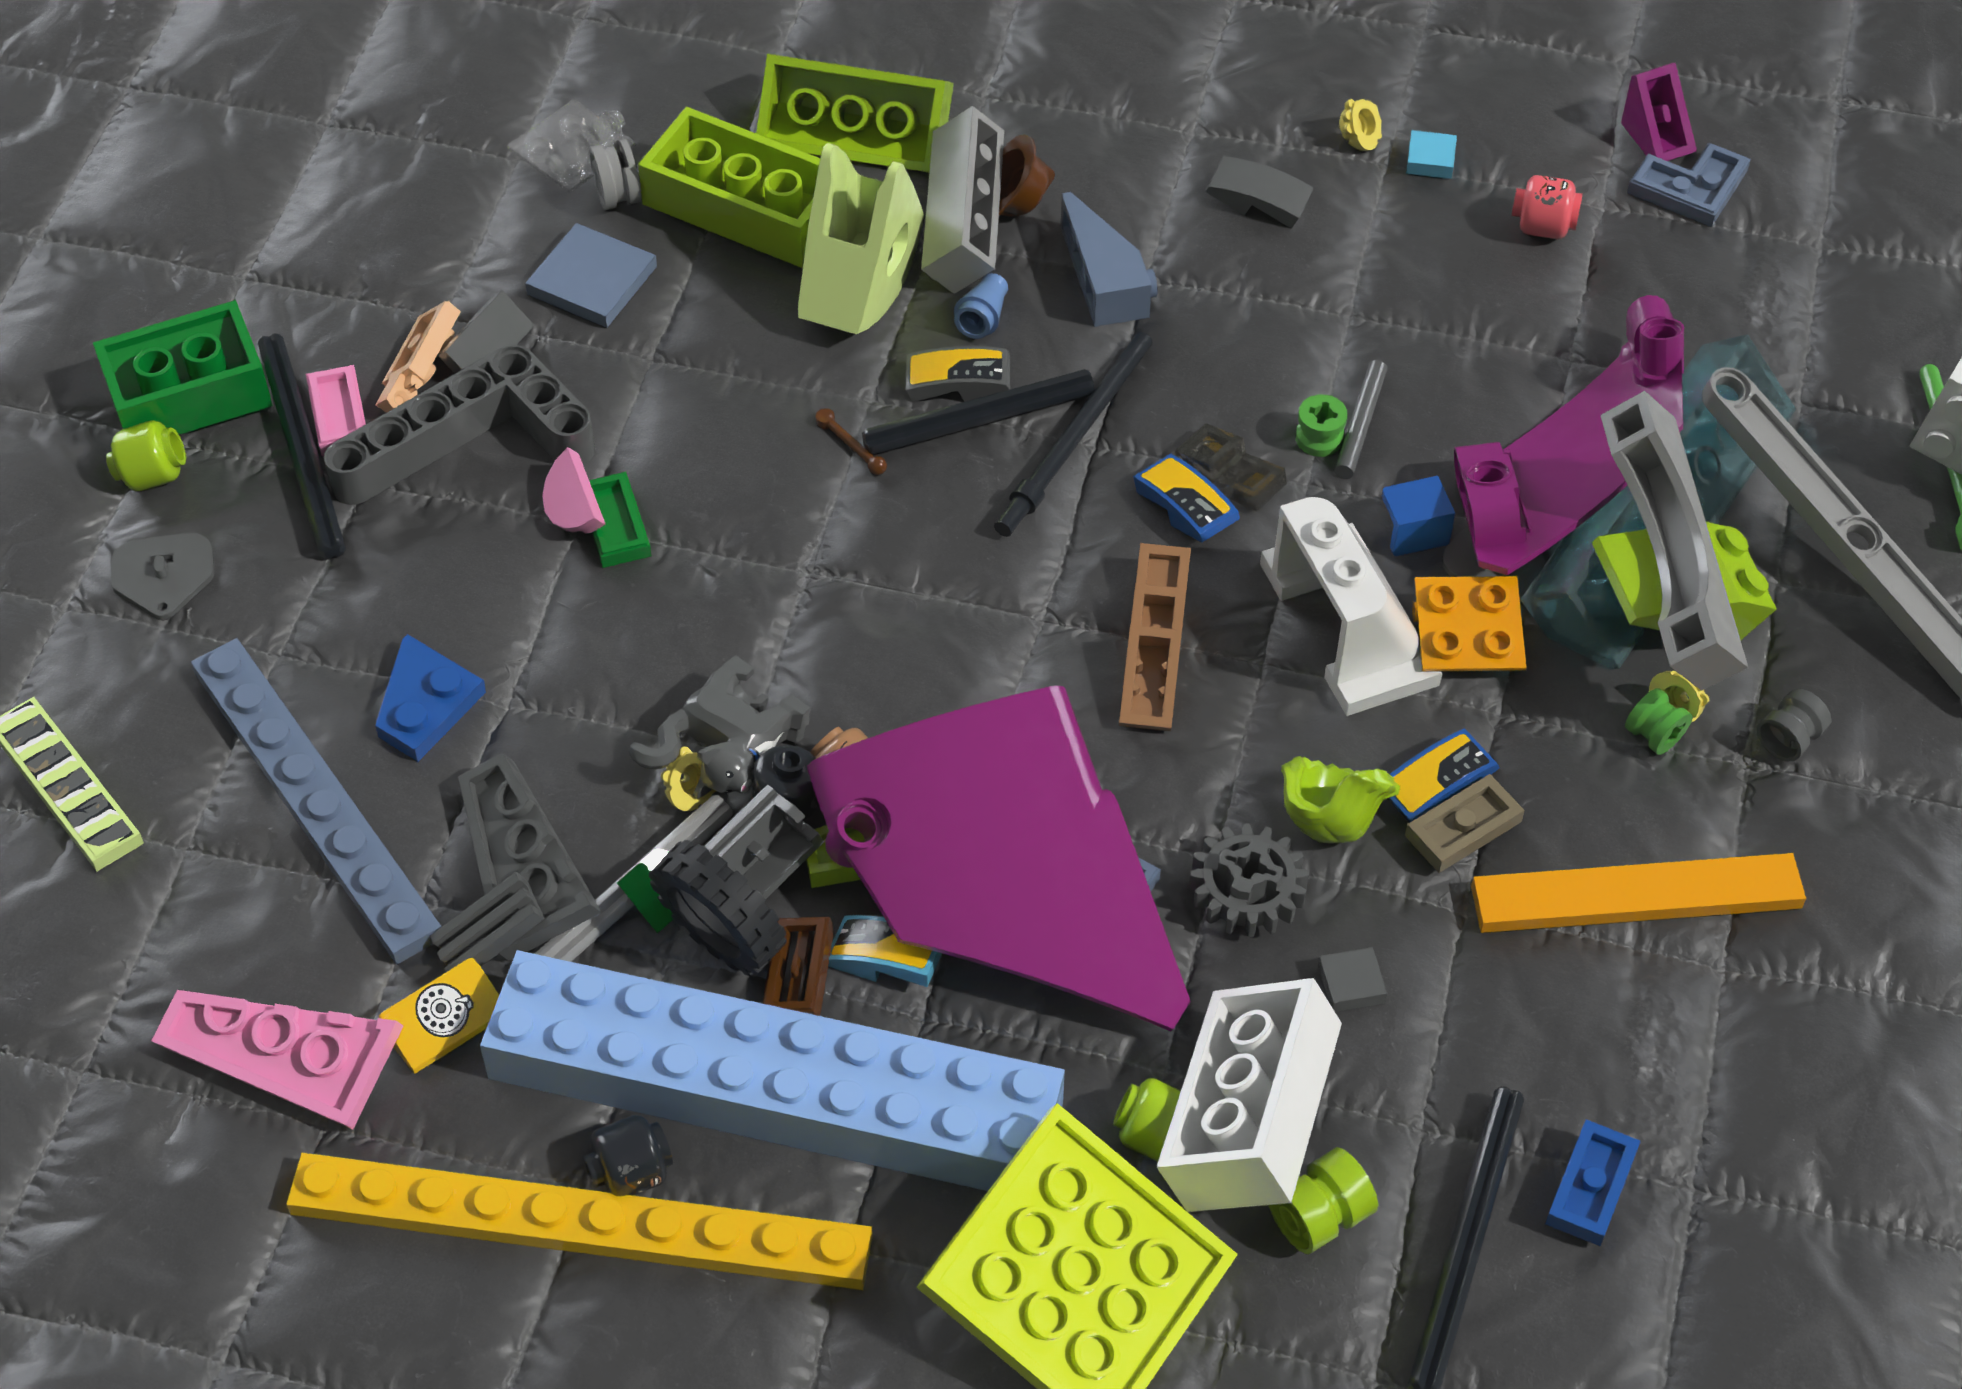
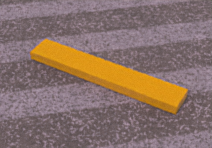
M1793 853L1473 877L1471 884L1481 933L1802 909L1806 901Z

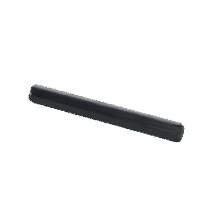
M1083 369L870 427L862 432L863 444L868 452L876 455L1090 396L1095 390L1093 378L1089 370Z

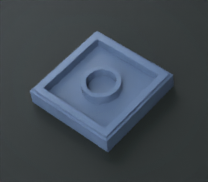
M576 223L525 283L527 295L608 328L657 267L656 255Z

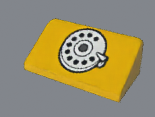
M468 958L383 1011L379 1018L395 1020L403 1025L393 1048L413 1073L416 1074L487 1029L499 994L476 960Z

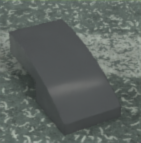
M1223 156L1205 192L1243 215L1253 205L1292 229L1299 220L1314 187L1270 166L1241 158Z

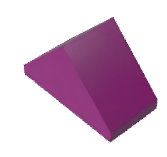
M1676 63L1663 65L1631 76L1621 119L1622 126L1646 156L1651 154L1666 161L1697 151Z

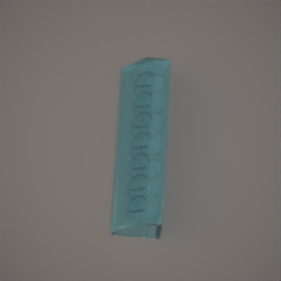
M1748 334L1702 345L1682 375L1683 430L1680 432V436L1705 521L1714 524L1720 522L1757 466L1702 402L1701 394L1711 375L1720 368H1735L1749 377L1787 421L1796 410ZM1726 385L1716 386V390L1723 398L1731 401L1739 400L1737 393L1731 387ZM1628 485L1609 503L1564 537L1521 597V601L1548 638L1612 670L1620 669L1647 628L1629 624L1591 542L1598 536L1647 529Z

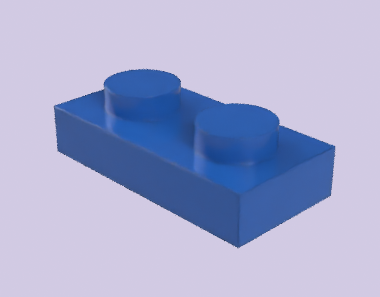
M1586 1119L1545 1224L1601 1247L1641 1141Z

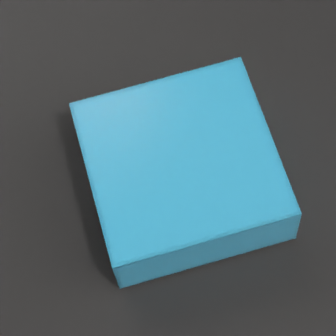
M1411 130L1406 174L1452 179L1457 135Z

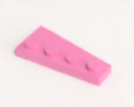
M177 990L151 1041L167 1050L353 1130L401 1033L403 1025L395 1020L381 1018L373 1020L354 1017L346 1013L331 1011L323 1013L302 1010L296 1006L252 1003L245 999Z

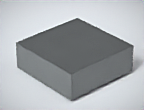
M1373 947L1319 956L1318 969L1328 1002L1334 1012L1386 1004L1388 993Z

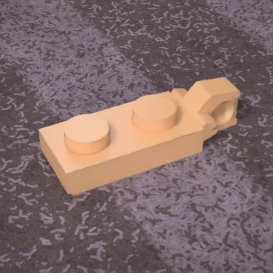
M444 301L418 316L382 382L385 388L376 406L385 413L417 396V389L426 384L436 370V365L433 362L438 353L453 339L455 331L452 330V327L461 312L452 303Z

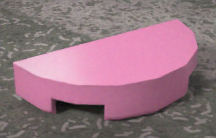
M567 447L554 461L546 477L542 495L544 511L551 522L563 530L569 532L582 531L585 534L592 533L606 524L579 453Z

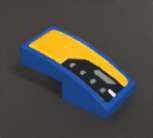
M1169 454L1133 476L1138 494L1166 508L1171 526L1201 543L1240 519L1239 511L1213 483L1195 468L1173 454Z
M1464 728L1426 748L1393 771L1390 775L1394 777V781L1400 786L1398 795L1390 797L1388 800L1410 823L1485 776L1492 775L1500 767Z

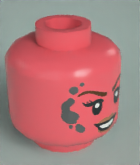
M1534 175L1528 180L1526 189L1516 188L1512 216L1521 217L1520 228L1527 235L1562 239L1567 235L1569 229L1576 230L1582 194L1576 193L1575 185L1570 180Z

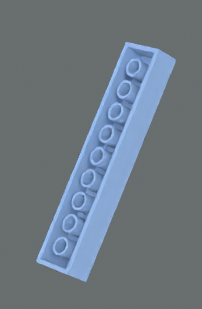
M519 950L516 951L480 1044L487 1076L490 1080L989 1191L1048 1110L1057 1103L1061 1107L1063 1104L1065 1069Z

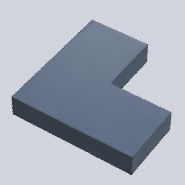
M1709 142L1691 170L1648 154L1630 180L1627 193L1712 227L1748 171L1751 159Z

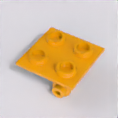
M1517 576L1415 577L1416 602H1413L1412 618L1413 622H1418L1422 671L1526 670Z

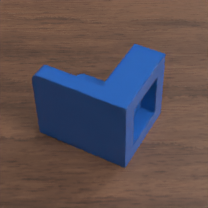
M1438 476L1383 488L1381 497L1394 524L1390 549L1394 556L1441 547L1450 543L1456 513Z

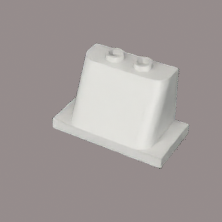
M1318 497L1304 498L1280 506L1275 547L1261 551L1260 565L1281 601L1323 588L1339 614L1342 623L1336 660L1334 663L1326 665L1324 678L1345 715L1349 716L1440 686L1441 671H1422L1419 633L1354 524H1348L1333 503Z

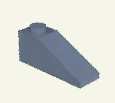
M1062 193L1061 229L1094 327L1149 318L1151 298L1157 297V281L1153 269L1146 270L1140 251L1073 193Z

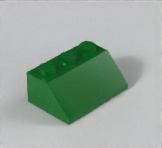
M236 300L93 342L122 429L154 420L161 422L167 428H174L180 435L273 406L263 367Z

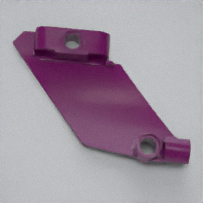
M1646 295L1632 302L1626 315V336L1628 342L1622 346L1619 357L1579 394L1538 426L1503 450L1500 442L1454 447L1457 487L1479 567L1505 575L1511 574L1579 527L1627 486L1621 471L1611 455L1600 415L1645 391L1675 417L1679 432L1683 430L1682 375L1684 373V325L1673 318L1670 308L1663 298L1655 295Z

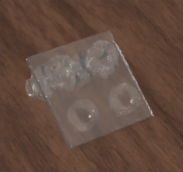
M573 99L508 144L507 148L564 190L571 193L594 176L589 158L590 146L601 144L604 148L613 146L614 141L627 139L631 149L637 146V144L622 133L625 120L620 112L617 110L612 112L604 111L599 117Z

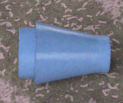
M995 273L986 274L973 289L955 304L954 322L957 329L963 335L973 339H981L992 334L997 329L1004 297L1008 291V284L1003 277Z

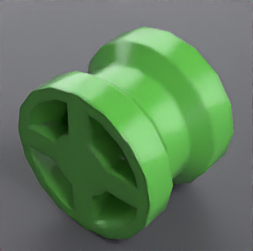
M1318 394L1310 396L1302 402L1298 413L1299 424L1296 428V442L1299 448L1305 453L1317 457L1330 456L1340 450L1344 442L1347 409L1338 398Z
M1655 688L1636 704L1626 720L1625 728L1633 735L1644 736L1648 740L1649 748L1657 755H1662L1682 738L1690 726L1693 716L1685 708H1675L1669 703L1668 694L1660 688Z

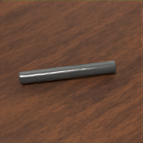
M1373 360L1368 365L1334 470L1335 474L1340 478L1350 479L1354 475L1388 369L1383 361Z

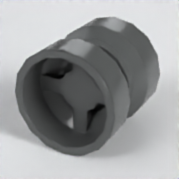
M1794 689L1780 701L1778 710L1771 711L1758 723L1757 735L1761 744L1773 756L1783 761L1794 762L1808 750L1810 740H1816L1830 727L1832 722L1831 713L1826 704L1812 692L1804 689Z

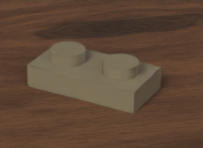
M1489 774L1408 823L1405 837L1440 873L1521 823L1525 810Z

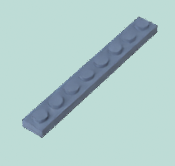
M238 638L191 661L196 677L395 964L397 965L433 945L430 935L442 926Z

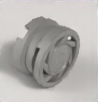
M627 139L616 140L613 142V146L604 148L601 144L590 146L591 170L594 172L595 186L603 209L616 208L617 203L627 201L629 204L641 202L639 177Z

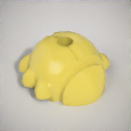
M1364 99L1357 101L1347 100L1344 105L1345 109L1342 111L1339 119V128L1345 140L1349 141L1348 143L1352 147L1360 151L1374 149L1378 144V139L1382 137L1381 118L1377 105Z
M1676 671L1659 673L1650 682L1649 692L1655 688L1663 690L1668 694L1671 705L1675 708H1685L1692 714L1691 723L1702 714L1705 705L1709 702V696L1705 694L1704 690L1698 689Z
M685 746L680 748L676 760L670 763L666 770L661 773V779L664 782V786H666L665 794L671 805L682 811H692L698 809V806L705 803L712 796L713 792L716 791L711 790L705 796L698 799L693 796L700 780L702 761L698 759L697 752H692Z

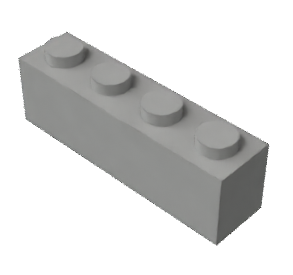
M973 106L934 130L932 137L921 270L954 294L995 270L1004 130Z

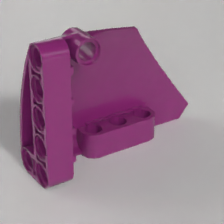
M1050 686L1010 695L930 717L843 747L813 760L807 766L821 813L824 815L829 830L825 840L828 855L838 865L855 870L899 943L936 951L1018 975L1123 1012L1170 1032L1174 1029L1191 1001L1115 795L1110 790H1102L1067 691L1063 686ZM852 828L858 830L866 842L853 841L847 836L844 829Z

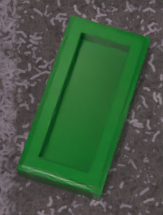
M621 472L589 480L606 524L592 532L602 567L606 568L651 557L650 543L627 473Z

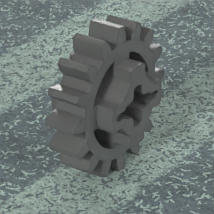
M1243 824L1240 835H1234L1228 827H1224L1221 831L1220 842L1210 837L1204 839L1203 852H1195L1193 855L1189 889L1195 891L1193 903L1195 908L1208 907L1206 921L1209 924L1222 918L1226 921L1225 933L1231 934L1237 925L1245 926L1248 937H1254L1256 926L1263 925L1270 934L1276 933L1278 918L1289 924L1294 921L1296 908H1303L1305 903L1309 871L1302 869L1304 859L1302 852L1289 854L1290 838L1286 836L1275 842L1271 840L1272 828L1266 827L1260 835L1252 834L1250 824Z

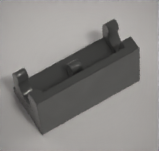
M767 784L704 847L708 848L712 856L717 854L728 862V867L735 872L737 870L748 880L746 883L751 889H757L766 900L824 843V840L817 831L802 821L805 815L797 807Z

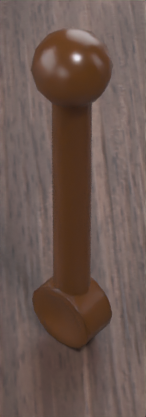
M823 408L816 412V425L821 429H830L868 463L870 473L881 475L886 471L887 463L885 459L880 456H873L835 421V415L831 409Z

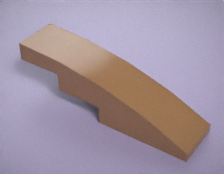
M1140 543L1119 726L1171 731L1191 548Z

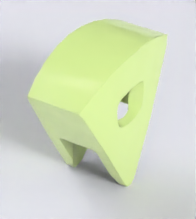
M825 144L820 157L808 225L798 302V318L857 335L879 321L893 304L912 265L924 220V212L916 190L902 163L892 161L884 180L880 181L858 174L845 152L837 145Z

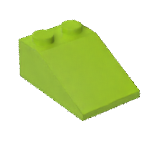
M1706 522L1740 640H1742L1777 608L1768 592L1769 585L1766 578L1757 570L1748 552L1749 545L1743 534L1731 526ZM1647 529L1598 536L1591 543L1629 624L1660 630L1658 620L1662 609L1661 579Z

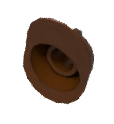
M1026 134L1016 136L1003 148L999 215L1013 217L1030 213L1040 203L1055 178L1052 168L1036 156L1034 140Z

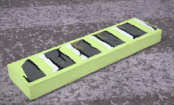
M35 697L0 716V746L96 872L144 844L140 832Z

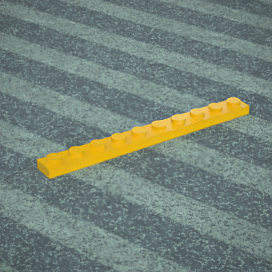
M301 1153L286 1204L290 1215L858 1290H863L872 1242L871 1226L632 1195L619 1197L609 1192Z

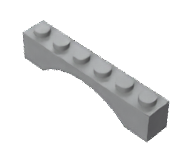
M1643 391L1600 416L1611 455L1638 506L1656 556L1662 589V609L1658 626L1669 665L1702 691L1747 669L1748 664L1676 419L1647 392Z

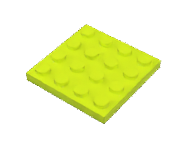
M1057 1103L1048 1110L916 1288L1037 1389H1146L1238 1254Z

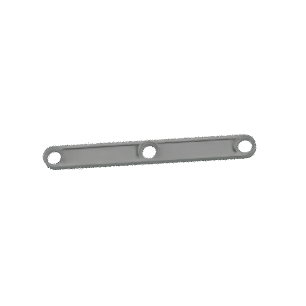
M1724 367L1717 369L1709 378L1701 394L1702 402L1707 410L1962 700V618L1749 377L1735 368ZM1726 385L1731 387L1737 393L1739 400L1731 401L1723 398L1716 390V386ZM1853 532L1862 535L1867 540L1869 549L1860 550L1854 547L1847 539L1846 533Z

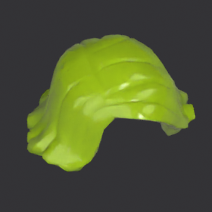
M1301 756L1294 757L1291 761L1281 765V772L1284 776V807L1286 812L1301 832L1318 842L1348 843L1356 841L1369 828L1382 801L1398 795L1400 786L1394 781V777L1388 774L1387 771L1380 769L1356 770L1354 772L1350 768H1339L1333 763L1326 766L1319 760L1311 761L1305 756L1303 758Z

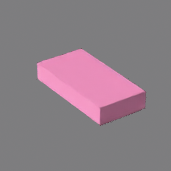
M354 365L306 374L322 457L327 448L334 442L366 425Z

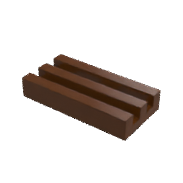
M830 917L779 918L780 920L777 923L784 927L787 943L769 962L762 1004L820 1016L835 927ZM799 931L796 951L793 955L791 966L792 974L788 998L786 1002H780L792 932ZM813 931H816L804 1001H802Z

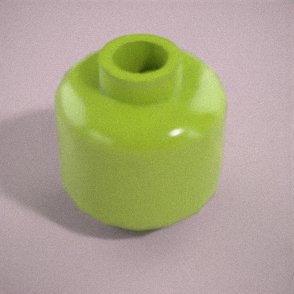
M151 420L118 431L112 438L111 452L107 453L106 462L110 474L116 481L122 480L131 490L142 492L176 480L180 474L181 466L186 463V452L183 442L174 428H167L161 422Z
M1155 1078L1146 1079L1140 1086L1131 1084L1121 1100L1113 1121V1125L1120 1128L1119 1138L1121 1143L1125 1147L1158 1162L1181 1090Z

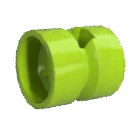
M1336 1147L1307 1165L1306 1175L1298 1177L1291 1203L1269 1205L1274 1220L1289 1242L1300 1252L1308 1255L1338 1237L1339 1226L1344 1229L1352 1228L1377 1212L1378 1199L1372 1182L1362 1166L1346 1150Z

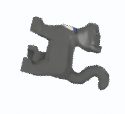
M735 655L712 673L705 685L688 698L682 709L670 715L658 728L660 748H650L634 742L628 751L633 761L639 766L650 770L662 769L674 762L679 755L680 748L682 747L679 734H687L696 742L705 746V748L697 752V757L702 761L700 780L693 796L698 799L705 796L711 790L725 794L734 791L745 793L752 784L750 773L754 769L756 760L764 751L778 746L784 740L796 743L804 738L805 728L809 725L810 707L791 695L781 699L777 705L766 710L769 697L763 693L757 698L751 695L748 696L740 685L741 680L747 681L754 674L755 668Z

